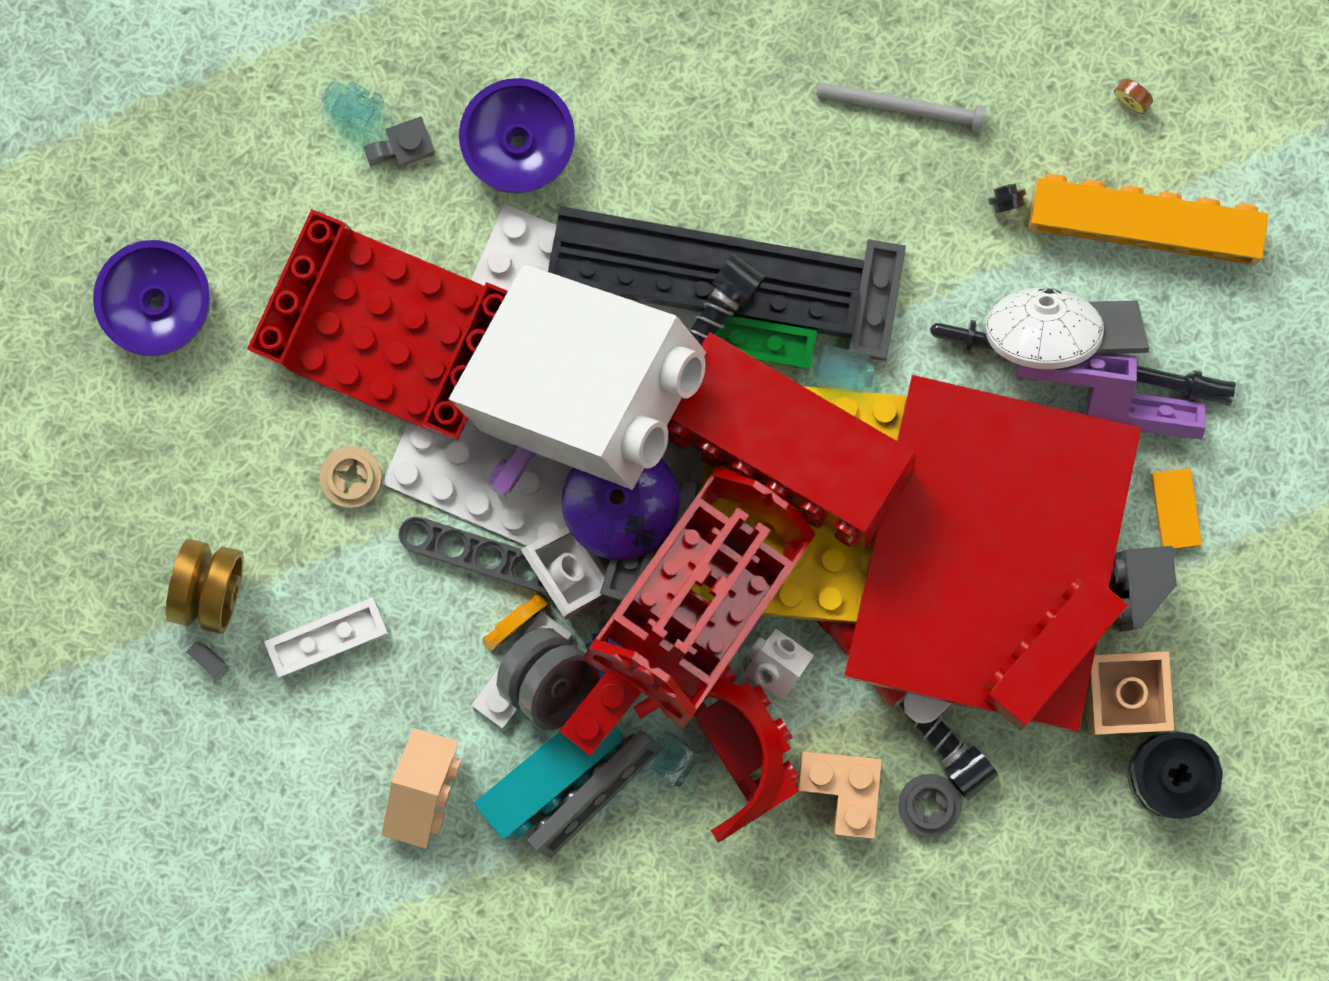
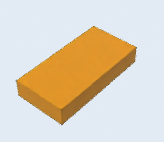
M1191 468L1150 474L1160 546H1173V549L1201 546L1202 541Z

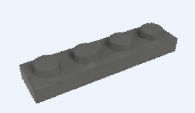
M641 730L636 734L629 735L621 742L619 751L609 761L602 762L595 767L591 773V778L580 789L571 791L564 798L563 805L552 816L544 818L537 824L534 830L535 833L527 839L537 852L552 858L649 764L663 748L654 738Z

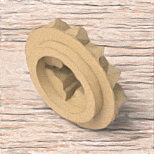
M346 446L336 449L327 456L321 466V488L326 497L338 506L359 508L372 501L381 488L382 470L376 458L363 448ZM355 461H357V474L363 480H366V483H353L348 493H345L347 489L345 487L346 481L335 473L336 471L340 473L343 471L349 472L351 467H354Z

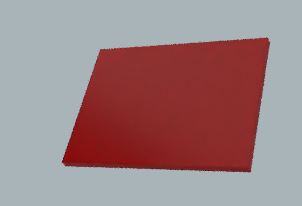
M912 375L897 441L915 451V471L876 532L843 678L1001 715L984 700L991 692L985 685L1000 667L1005 672H1008L1014 665L1016 660L1011 654L1022 641L1027 638L1033 642L1042 630L1036 625L1051 607L1058 613L1065 605L1067 600L1062 595L1076 578L1083 583L1092 574L1109 588L1141 428ZM1097 643L1030 722L1075 733L1079 732Z

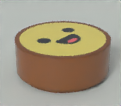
M1122 79L1114 90L1116 97L1137 113L1144 114L1153 103L1151 94L1143 86L1131 79Z

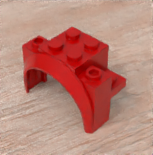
M729 665L726 666L704 699L706 700L711 697L718 699V701L707 707L703 700L693 715L748 802L734 816L710 830L718 843L798 793L799 790L795 784L801 781L789 760L783 763V754L791 749L787 742L793 738L781 718L775 721L772 719L766 707L771 705V702L759 684L752 687L749 681L741 686L732 683L737 678ZM680 688V689L684 692V694L688 697V699H690V698L693 697L692 695H690L689 693H687L685 690H683L682 688ZM649 697L633 706L640 719L659 708ZM761 768L760 777L753 780L750 774Z

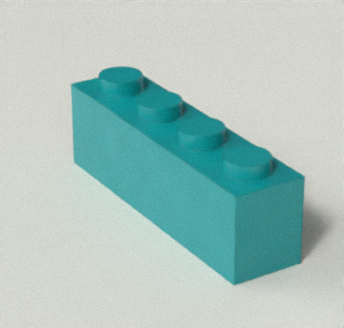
M615 726L593 755L590 756L559 731L473 804L503 840L509 835L514 840H517L533 826L529 820L539 810H542L547 815L563 801L559 794L572 784L575 789H578L591 778L592 772L590 768L601 759L604 762L609 761L619 751L620 743L625 737Z

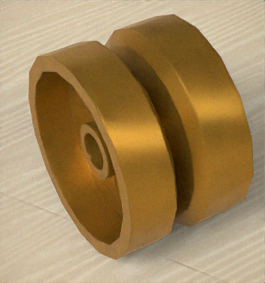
M187 538L180 548L173 567L166 600V620L190 626L198 616L201 629L224 634L232 618L239 594L244 564L243 552L221 546L212 556L208 543Z

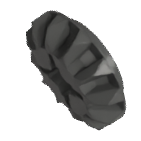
M922 774L907 782L901 791L898 803L899 815L906 827L912 832L925 837L939 836L948 832L958 821L961 812L960 795L956 787L948 779L936 774ZM932 788H934L935 802L940 804V807L946 808L945 812L941 810L938 812L932 811L930 817H927L926 822H923L925 817L923 815L924 808L913 803V800L927 799L932 792Z

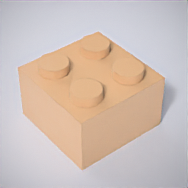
M1169 651L1094 656L1086 694L1088 735L1174 731Z

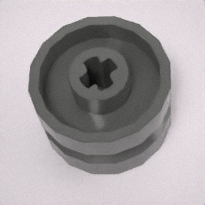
M539 628L525 634L509 649L498 669L496 685L500 696L522 712L542 730H555L563 727L596 686L599 672L596 667L583 659L585 655L583 651L573 646L571 642L553 628Z

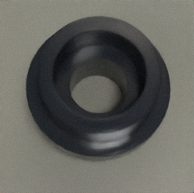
M1016 183L993 189L995 196L988 198L989 205L993 204L995 213H1000L1024 206L1023 196L1027 194L1025 189L1017 190Z

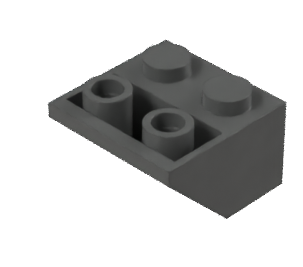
M1173 546L1128 549L1115 554L1109 584L1115 585L1116 595L1128 604L1113 622L1114 624H1119L1120 632L1141 629L1177 586Z

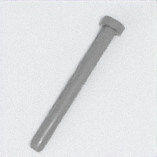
M827 83L818 84L816 93L817 96L823 99L972 126L971 132L981 133L986 108L985 106L976 105L975 110H969Z

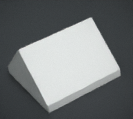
M567 526L521 549L565 620L604 596L600 594V590L606 575L605 568L595 554L586 550L575 540Z

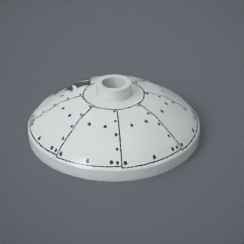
M1036 287L1014 292L997 302L988 313L986 319V336L992 348L1007 360L1030 368L1060 369L1079 364L1091 357L1099 349L1103 340L1104 325L1099 312L1080 296L1057 288Z

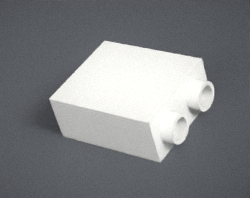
M523 264L450 395L449 400L482 433L633 490L643 469L655 466L662 458L668 443L667 425L681 398L691 397L700 387L705 374L704 355L706 351L676 315Z

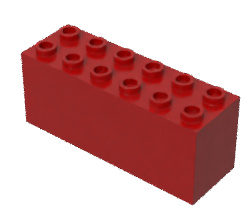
M709 332L701 345L706 351L704 355L705 374L702 383L694 395L689 398H681L667 425L668 440L680 448L686 449L689 445L701 452L699 457L714 468L723 465L730 470L745 474L762 485H767V487L780 494L782 499L787 501L792 507L801 511L802 516L810 525L819 529L822 525H825L836 532L834 537L844 545L853 549L856 545H859L866 550L915 471V451Z

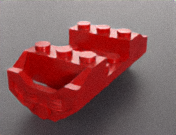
M717 467L589 647L583 659L597 669L618 676L651 698L667 718L684 728L816 535L800 512L792 508L787 501L782 499L780 494L767 487V485H762L743 473ZM722 498L740 503L775 528L785 542L783 554H780L763 542L771 530L760 522L753 529L744 523L749 515L738 507L732 516L728 518L712 507L711 504ZM694 583L700 587L705 584L711 588L708 592L714 596L711 603L691 590ZM610 638L621 647L608 643V639ZM680 688H682L683 690H685L687 693H689V694L692 695L693 697L690 698V699H688V697L684 694V692H683Z

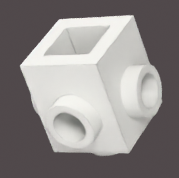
M775 628L767 641L759 637L746 655L753 661L744 674L780 700H783L814 655Z

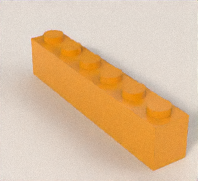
M1046 174L1044 178L1038 177L1033 187L1027 230L1256 265L1263 259L1269 213L1258 212V207L1254 205L1236 204L1235 208L1220 206L1219 200L1211 198H1198L1197 202L1182 200V195L1173 192H1160L1159 196L1143 194L1144 189L1134 186H1122L1120 190L1105 188L1106 184L1104 182L1096 180H1084L1082 184L1067 182V177L1057 174Z

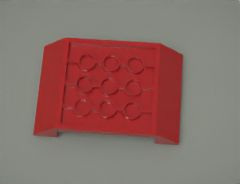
M311 209L247 350L294 374L429 432L459 440L468 418L449 400V397L508 291L488 282L482 285L355 232L345 222Z

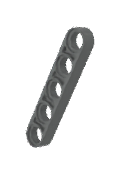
M416 516L407 518L399 528V540L411 552L549 595L537 576L529 581L522 580L517 576L516 567L518 563L526 559L520 548ZM413 524H422L427 529V539L421 545H411L406 540V531ZM452 535L461 537L465 544L462 554L457 557L447 556L442 548L444 540ZM487 547H495L501 552V562L496 568L486 569L480 564V553Z

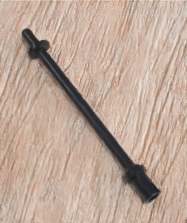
M970 320L968 329L943 323H935L930 328V333L935 338L964 344L963 354L968 355L973 346L994 350L987 339L986 333L976 331L977 324L975 320ZM1137 366L1136 381L1182 391L1189 401L1195 402L1198 398L1225 404L1226 406H1230L1232 403L1230 397H1234L1236 387L1234 381L1202 376V371L1193 370L1192 373L1184 376Z

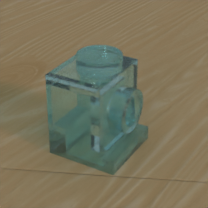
M339 81L329 83L321 100L324 103L322 108L328 117L366 137L383 109L385 102L382 95L374 92L372 98H369L370 92L354 82H349L348 86Z

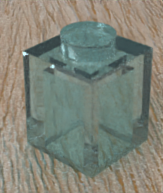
M823 346L816 387L862 394L864 387L871 388L875 365L868 364L869 353Z

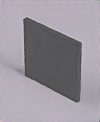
M1138 300L1088 302L1099 312L1104 325L1102 343L1094 354L1149 353Z

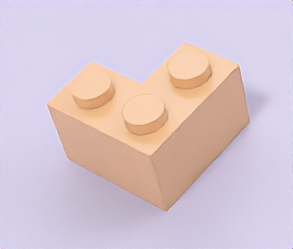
M413 728L391 783L381 836L427 849L432 834L439 836L445 818V812H441L439 809H445L451 791V786L446 784L448 780L455 782L462 759L455 757L458 741Z
M802 751L799 764V777L801 781L798 782L797 788L799 791L836 795L832 834L875 838L882 759Z

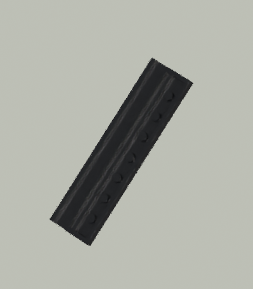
M560 206L548 272L626 299L702 312L705 309L704 303H709L712 299L711 293H713L715 288L711 285L715 277L732 254H735L766 277L749 303L744 308L739 306L737 310H734V315L729 316L816 330V333L851 339L864 260Z

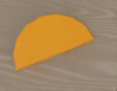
M542 594L534 595L526 604H521L500 621L492 632L484 636L482 643L491 653L550 603Z

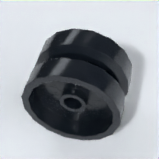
M1177 731L1154 735L1141 743L1129 760L1127 774L1131 794L1142 808L1156 816L1174 819H1185L1200 815L1212 806L1221 791L1223 777L1219 756L1210 744L1194 734ZM1170 769H1176L1179 773L1178 780L1172 783L1174 778L1168 777Z

